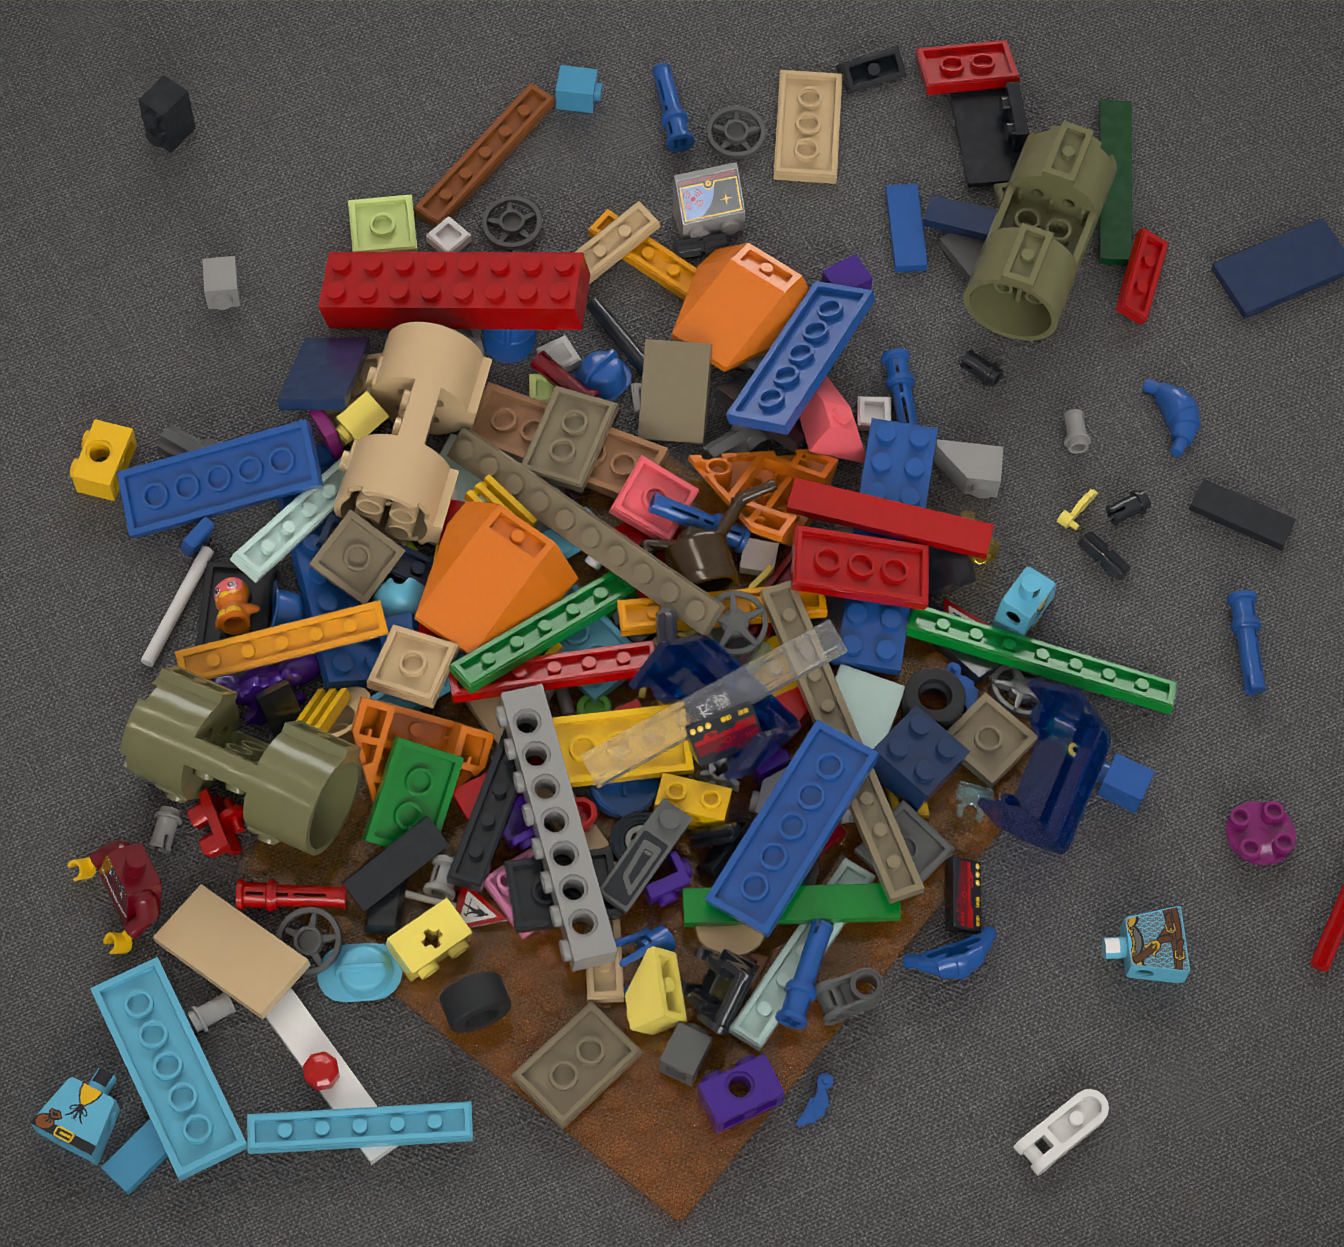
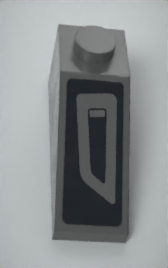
M663 798L600 887L603 899L627 914L680 840L693 818Z

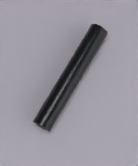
M599 298L592 299L587 304L586 309L639 373L643 375L644 352L602 301Z

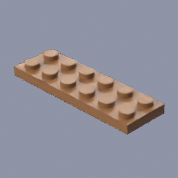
M489 382L482 393L472 431L517 462L522 463L547 403ZM611 427L585 488L616 499L641 455L663 467L669 456L668 448Z

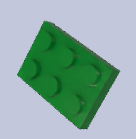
M395 736L362 839L386 847L425 816H429L441 833L464 758Z

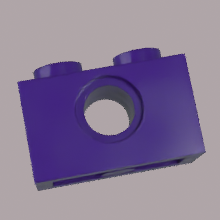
M765 1054L756 1058L754 1055H748L738 1060L734 1064L735 1068L724 1073L721 1070H716L701 1079L702 1083L698 1084L697 1096L716 1134L783 1104L785 1092ZM740 1084L745 1086L749 1093L744 1097H736L731 1094L729 1088Z

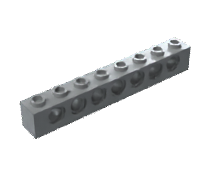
M543 684L503 692L500 695L499 706L495 707L496 719L499 728L505 727L508 736V739H504L506 756L508 760L514 759L517 769L516 772H513L514 785L517 793L523 792L526 802L525 805H522L523 818L526 826L532 825L535 838L531 839L533 854L536 860L541 859L544 872H540V878L545 894L551 893L554 903L553 906L549 907L553 926L560 927L563 940H559L562 959L564 962H570L572 972L615 962L617 947ZM522 723H528L535 730L531 733H524L517 726ZM530 756H539L544 760V763L539 766H533L526 759ZM546 788L554 796L549 799H542L535 792L538 789ZM555 821L561 824L563 829L559 832H550L544 825L547 822ZM561 854L567 855L572 860V863L568 866H561L553 858ZM568 888H574L581 893L582 897L577 900H570L564 896L563 891ZM577 922H584L590 926L591 931L587 934H579L574 931L572 925Z

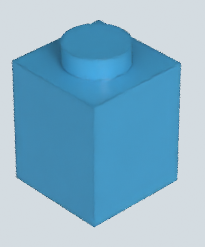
M560 65L556 85V109L593 114L595 101L601 102L603 83L598 82V70Z

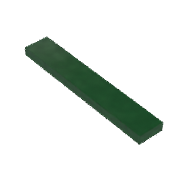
M1100 99L1099 141L1102 142L1100 148L1108 156H1114L1117 163V173L1099 217L1098 264L1127 266L1132 251V101Z

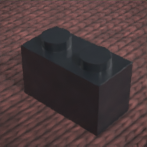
M165 75L138 99L141 118L146 131L145 136L155 147L159 148L161 146L172 153L196 129L188 91Z

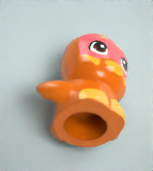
M226 578L214 590L215 605L219 611L215 620V628L231 635L248 633L251 630V614L261 610L258 605L248 604L250 595L248 586L239 578Z

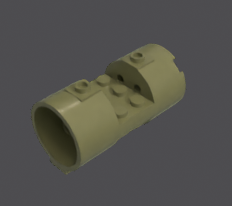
M1063 121L1061 126H1051L1049 131L1038 132L1034 130L1026 138L963 294V302L969 314L981 325L999 335L1017 340L1034 341L1049 337L1058 326L1117 173V163L1114 156H1108L1100 148L1102 142L1093 137V130Z
M178 666L162 668L159 677L151 683L154 689L145 701L139 698L126 724L120 753L126 756L123 768L136 776L156 784V788L167 792L166 797L179 803H186L187 800L199 798L198 793L209 789L218 779L226 783L225 788L227 790L245 795L243 807L244 821L248 826V830L258 834L257 838L260 841L271 845L283 842L313 856L327 849L344 826L356 800L362 774L361 761L358 758L361 747L300 720L286 722L282 732L268 744L238 730L239 709L235 703L238 695L237 692Z

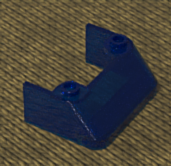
M695 635L660 642L628 684L632 689L650 686L653 689L652 694L659 701L665 704H669V702H682L700 720L704 719V717L700 715L701 711L697 707L704 705L701 707V710L705 712L706 703L710 701L707 705V710L712 707L713 709L704 714L719 713L720 711H717L718 707L716 704H713L718 702L714 698L719 701L720 699L724 700V698L719 697L724 696V693L728 695H725L730 701H727L728 705L732 703V706H729L730 708L750 700L762 732L756 733L743 751L726 757V764L729 769L724 777L728 781L753 774L791 740L801 727L799 720L716 641L705 635ZM721 707V711H724V710H726V709H729L728 707H726V708H724V709H722V707Z
M1029 679L1027 685L1039 700L1030 715V724L1033 726L1038 740L1015 795L1004 793L995 801L979 798L977 804L996 827L1045 851L1063 855L1070 847L1096 779L1109 751L1111 734L1106 724L1080 689ZM1071 743L1078 746L1073 747V752L1076 753L1075 757L1071 756L1068 752V747Z

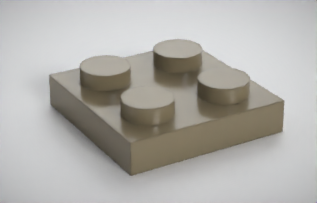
M350 509L308 566L362 605L368 602L406 550Z
M986 692L947 730L948 733L970 751L962 764L990 788L1021 759L1038 739L1034 732Z

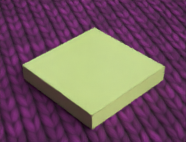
M412 194L348 200L353 252H418Z

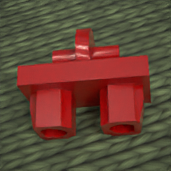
M208 789L198 793L200 802L187 810V814L195 828L200 830L207 825L211 827L212 832L199 839L202 853L210 858L224 853L235 857L242 853L243 850L236 833H241L245 830L243 825L244 804L236 805L233 798H227L223 801L221 796H211Z

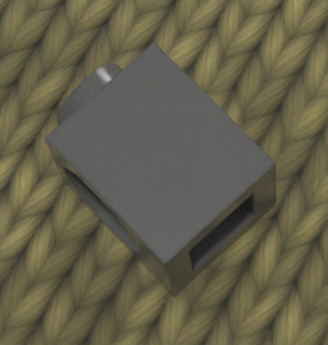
M678 1022L659 1060V1072L692 1087L711 1049L712 1037L708 1036V1032L696 1024L689 1023L684 1025Z

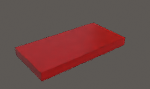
M795 525L792 539L791 590L926 610L929 592V545Z

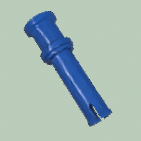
M660 63L652 68V75L663 110L660 121L662 128L667 132V148L673 152L686 151L694 144L693 134L689 132L687 126L689 122L688 114L680 106L671 65Z
M902 348L888 350L881 355L880 359L881 363L886 367L887 379L885 385L893 395L897 422L906 423L903 408L906 405L909 423L907 424L918 425L912 394L915 379L910 374L908 365L910 353Z
M658 492L654 493L648 506L649 513L656 514L685 527L696 526L705 530H715L723 517L721 513H715L712 516L663 496ZM735 523L727 536L728 545L733 547L734 552L739 554L744 550L751 533L745 524L741 526Z
M1250 590L1233 592L1226 597L1227 605L1231 606L1233 619L1230 623V629L1236 635L1238 641L1244 693L1247 695H1258L1260 692L1264 693L1266 691L1257 633L1261 628V620L1256 617L1255 610L1257 593Z
M818 919L811 921V927L794 978L786 983L784 988L786 996L782 1009L778 1010L775 1015V1019L780 1024L792 1029L802 1030L807 1027L808 1020L806 1015L810 1003L817 996L814 985L834 929L832 924L821 920L820 926H818Z

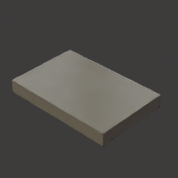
M645 339L638 437L645 440L705 444L713 344Z
M555 386L521 464L550 484L583 493L619 410L618 403Z
M590 1001L524 1062L511 1077L563 1130L642 1056V1050Z

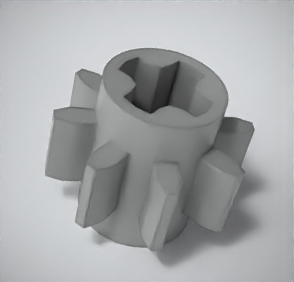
M735 755L731 758L726 757L704 766L706 770L700 772L699 781H708L710 784L732 788L733 791L738 792L740 783L736 779L743 778L744 769L735 768L737 758Z

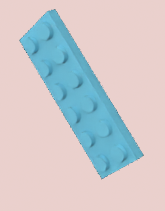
M158 957L90 988L179 1182L247 1149V1143Z

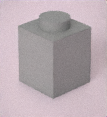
M235 256L202 259L204 293L208 309L226 310L231 307L241 306L239 273Z

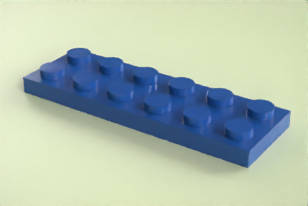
M815 281L726 413L729 424L788 435L875 302L873 290Z
M307 419L117 472L129 537L134 539L197 522L205 516L211 518L324 487L312 427Z
M817 719L705 898L706 903L768 938L880 757L879 752Z

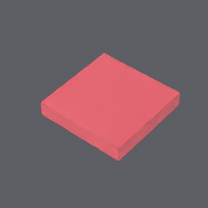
M641 455L610 508L609 513L653 539L672 540L680 525L648 512L652 496L658 492L663 496L691 506L700 489Z

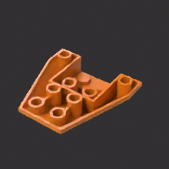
M750 243L715 249L697 267L672 331L671 339L681 342L713 344L711 364L726 372L769 351L809 291V288L801 274Z
M466 501L446 526L414 619L442 639L458 644L459 651L467 655L562 600L578 581V577L554 541L508 509L495 503Z

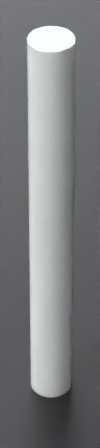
M202 546L141 658V662L146 666H154L205 571L207 561H210L214 554L211 548Z

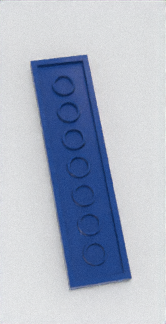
M872 418L859 493L926 508L938 428ZM853 528V534L909 542ZM846 598L836 659H832L831 665L840 666L843 664L855 669L899 676L910 608Z
M315 444L322 475L336 461L324 444ZM301 493L277 499L280 512ZM326 520L290 551L307 618L361 605L308 566L321 549L316 546V543ZM372 596L367 603L372 602ZM380 637L316 653L324 687L367 686L366 682L381 652Z

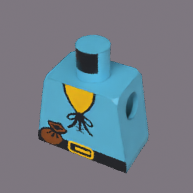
M1027 566L1003 597L992 627L1028 637L1054 601L1056 589L1054 581ZM1014 613L1019 617L1020 622L1010 619L1014 617Z
M102 1068L97 1069L88 1085L74 1077H70L33 1118L31 1125L37 1134L98 1165L120 1113L117 1101L108 1096L117 1078Z

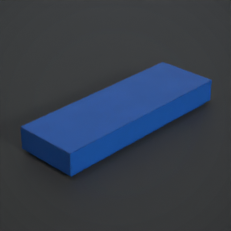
M918 184L886 185L885 197L894 272L927 271L928 264Z

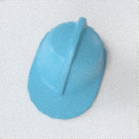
M385 944L342 945L341 952L335 963L324 972L317 974V978L323 993L334 1001H375L386 998L396 990L401 982L403 970L390 954ZM333 949L325 954L322 959L323 963L330 957Z

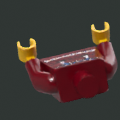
M115 840L92 852L90 858L71 860L67 867H79V875L73 878V881L93 878L96 868L99 869L98 873L124 924L123 932L107 933L103 943L114 944L109 954H127L132 948V938L137 939L160 916L162 885L142 843L137 842L131 845L126 841Z

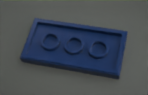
M1320 218L1213 263L1211 270L1243 319L1344 277V248L1324 218Z
M369 337L305 338L278 397L279 410H345L371 348Z

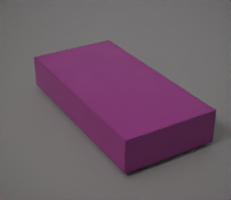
M324 410L310 411L309 414L322 444L326 446L333 459L337 462L344 452L337 430Z

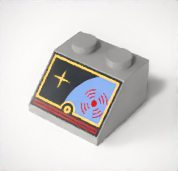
M736 162L674 175L672 213L681 239L698 237V240H701L702 236L718 233L732 235L737 231L744 230L745 207Z

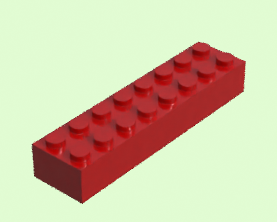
M329 252L318 308L328 328L393 329L400 324L408 322H428L450 329L582 330L591 274L583 252Z

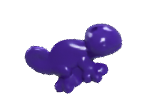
M311 654L279 662V666L267 665L248 670L240 680L231 674L215 678L213 682L237 692L238 695L235 703L250 707L245 715L246 723L248 725L257 724L261 726L266 723V720L254 694L284 679L289 682L290 686L306 684L318 677L321 671L318 659ZM293 691L298 704L302 705L305 702L304 694Z

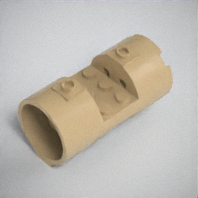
M428 322L400 324L389 332L377 368L370 367L365 386L371 387L370 395L389 415L387 419L394 423L391 434H373L354 440L351 451L344 450L338 470L344 471V475L334 504L336 516L344 518L351 509L388 538L404 546L407 545L408 541H418L421 545L428 541L438 544L459 471L451 469L440 454L426 446L429 434H449L462 429V427L472 430L492 359L483 357L480 349L469 338L448 327Z

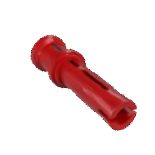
M239 878L236 885V909L243 911L245 907L267 908V911H274L279 906L335 907L346 909L348 892L344 886L279 885V881L275 879H269L265 883L246 882L244 878ZM297 895H305V896H326V897H297Z

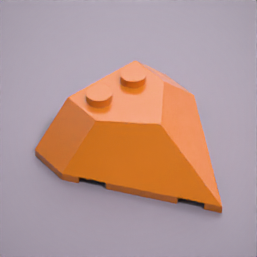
M809 449L795 450V455L776 456L775 451L721 453V458L705 460L702 459V455H688V461L728 506L731 503V498H734L741 491L775 479L778 489L746 504V508L742 510L738 518L751 532L792 547L795 525L809 527L814 521L812 518L786 512L794 479L799 478L830 486L838 466V459L810 452Z
M362 696L360 697L351 728L355 745L361 747L358 757L361 761V767L372 803H374L395 736L463 757L464 761L455 788L466 783L472 776H477L485 768L495 736L494 733L456 721Z

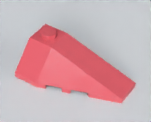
M826 376L799 417L810 452L864 463L866 453L851 407Z

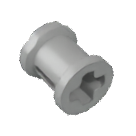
M436 855L433 858L432 864L434 868L429 883H426L423 888L425 894L442 900L448 898L449 901L454 900V885L447 883L446 878L453 862V857Z

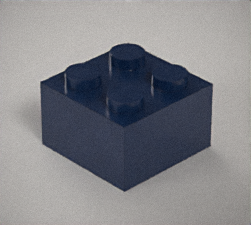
M916 705L875 746L873 750L879 752L880 757L873 768L879 782L898 799L904 800L917 812L959 769L970 751Z

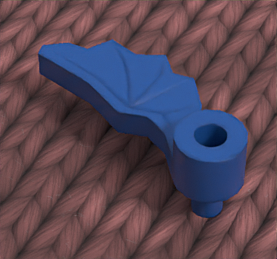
M951 662L946 666L945 670L957 676L964 686L966 695L964 707L967 711L978 700L977 694L979 690L974 687V681L960 675L961 667L957 663Z
M823 1073L818 1076L816 1080V1095L808 1100L804 1112L795 1123L796 1127L804 1126L806 1123L814 1125L817 1118L825 1116V1109L829 1107L826 1090L830 1089L833 1085V1078L830 1074Z

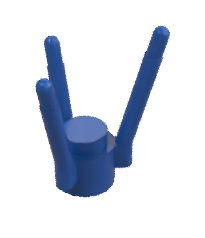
M662 925L653 930L646 927L637 933L614 939L616 947L639 941L637 944L638 950L619 961L621 967L644 957L647 949L654 946L669 951H674L676 948L672 934ZM630 984L624 989V994H626Z

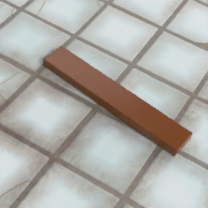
M530 83L413 208L414 214L433 227L439 225L448 216L451 218L556 105V98Z

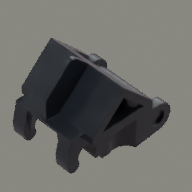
M699 945L695 956L705 960V965L709 967V970L702 984L682 981L683 995L690 996L688 1002L695 1006L699 1021L714 1032L727 1035L760 966L727 949H724L721 954L719 951Z

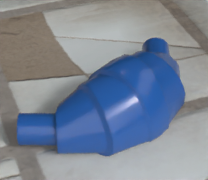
M1147 378L1142 390L1156 396L1155 402L1158 404L1160 413L1171 433V438L1174 440L1170 453L1181 457L1186 446L1192 445L1195 435L1201 427L1198 403L1183 387H1176L1165 382L1160 384Z
M988 926L980 934L970 936L964 940L925 951L922 954H905L903 959L904 967L919 969L921 972L939 976L941 979H965L983 965L984 959L993 945V940L997 936V932L994 928Z

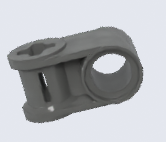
M866 967L838 978L825 980L814 986L817 992L816 998L824 1014L822 1018L824 1025L837 1024L855 1014L877 1006L881 999L883 988L881 975L876 970ZM861 983H869L873 985L875 992L865 995L860 993L856 987Z

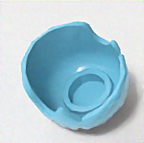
M389 578L386 582L381 583L374 592L372 602L381 601L385 618L412 612L415 615L425 586L413 578H408L402 584H396L393 578Z

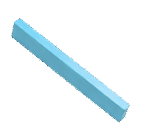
M471 1101L247 1114V1151L249 1154L473 1141Z

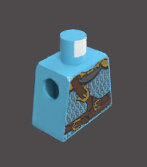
M1181 906L1125 918L1120 927V937L1102 938L1103 958H1123L1125 975L1129 978L1184 983L1190 972Z

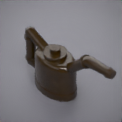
M775 479L768 480L767 483L741 491L734 498L732 497L729 507L715 530H705L704 528L689 526L684 529V532L679 534L676 540L644 539L640 542V547L655 557L657 553H665L666 565L705 592L725 591L734 586L739 578L733 564L727 536L742 510L746 508V504L778 489Z

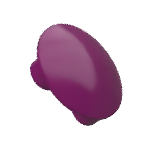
M1251 801L1244 803L1231 811L1226 822L1225 833L1231 849L1240 858L1252 864L1272 865L1279 863L1287 858L1294 848L1296 842L1295 827L1290 817L1285 813L1283 805L1279 802Z

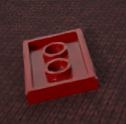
M1007 40L915 49L916 63L927 95L1005 88L1006 83L1020 82V76Z

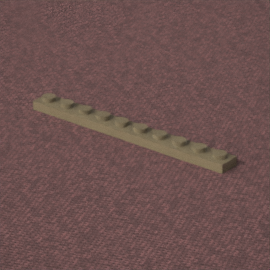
M462 427L447 457L482 481L490 474L540 522L660 606L673 608L676 611V617L700 634H710L725 608L724 604L470 428Z
M791 580L762 589L760 591L761 600L813 724L818 719L863 744L799 592L791 590ZM873 768L850 804L849 809L889 904L923 893L924 885Z

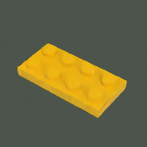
M684 703L552 718L571 787L660 778L663 773L676 776L694 773L693 758L685 731V726L688 724Z

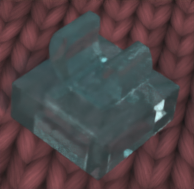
M960 781L955 798L961 800L957 806V816L962 817L964 808L967 805H973L977 809L975 821L980 822L984 815L983 806L990 808L994 790Z

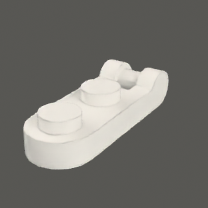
M1085 1089L1077 1093L1022 1137L1013 1148L1020 1156L1025 1155L1032 1163L1030 1168L1037 1176L1041 1175L1104 1122L1109 1111L1107 1099L1102 1093L1093 1089ZM1041 1139L1051 1148L1045 1154L1035 1145Z

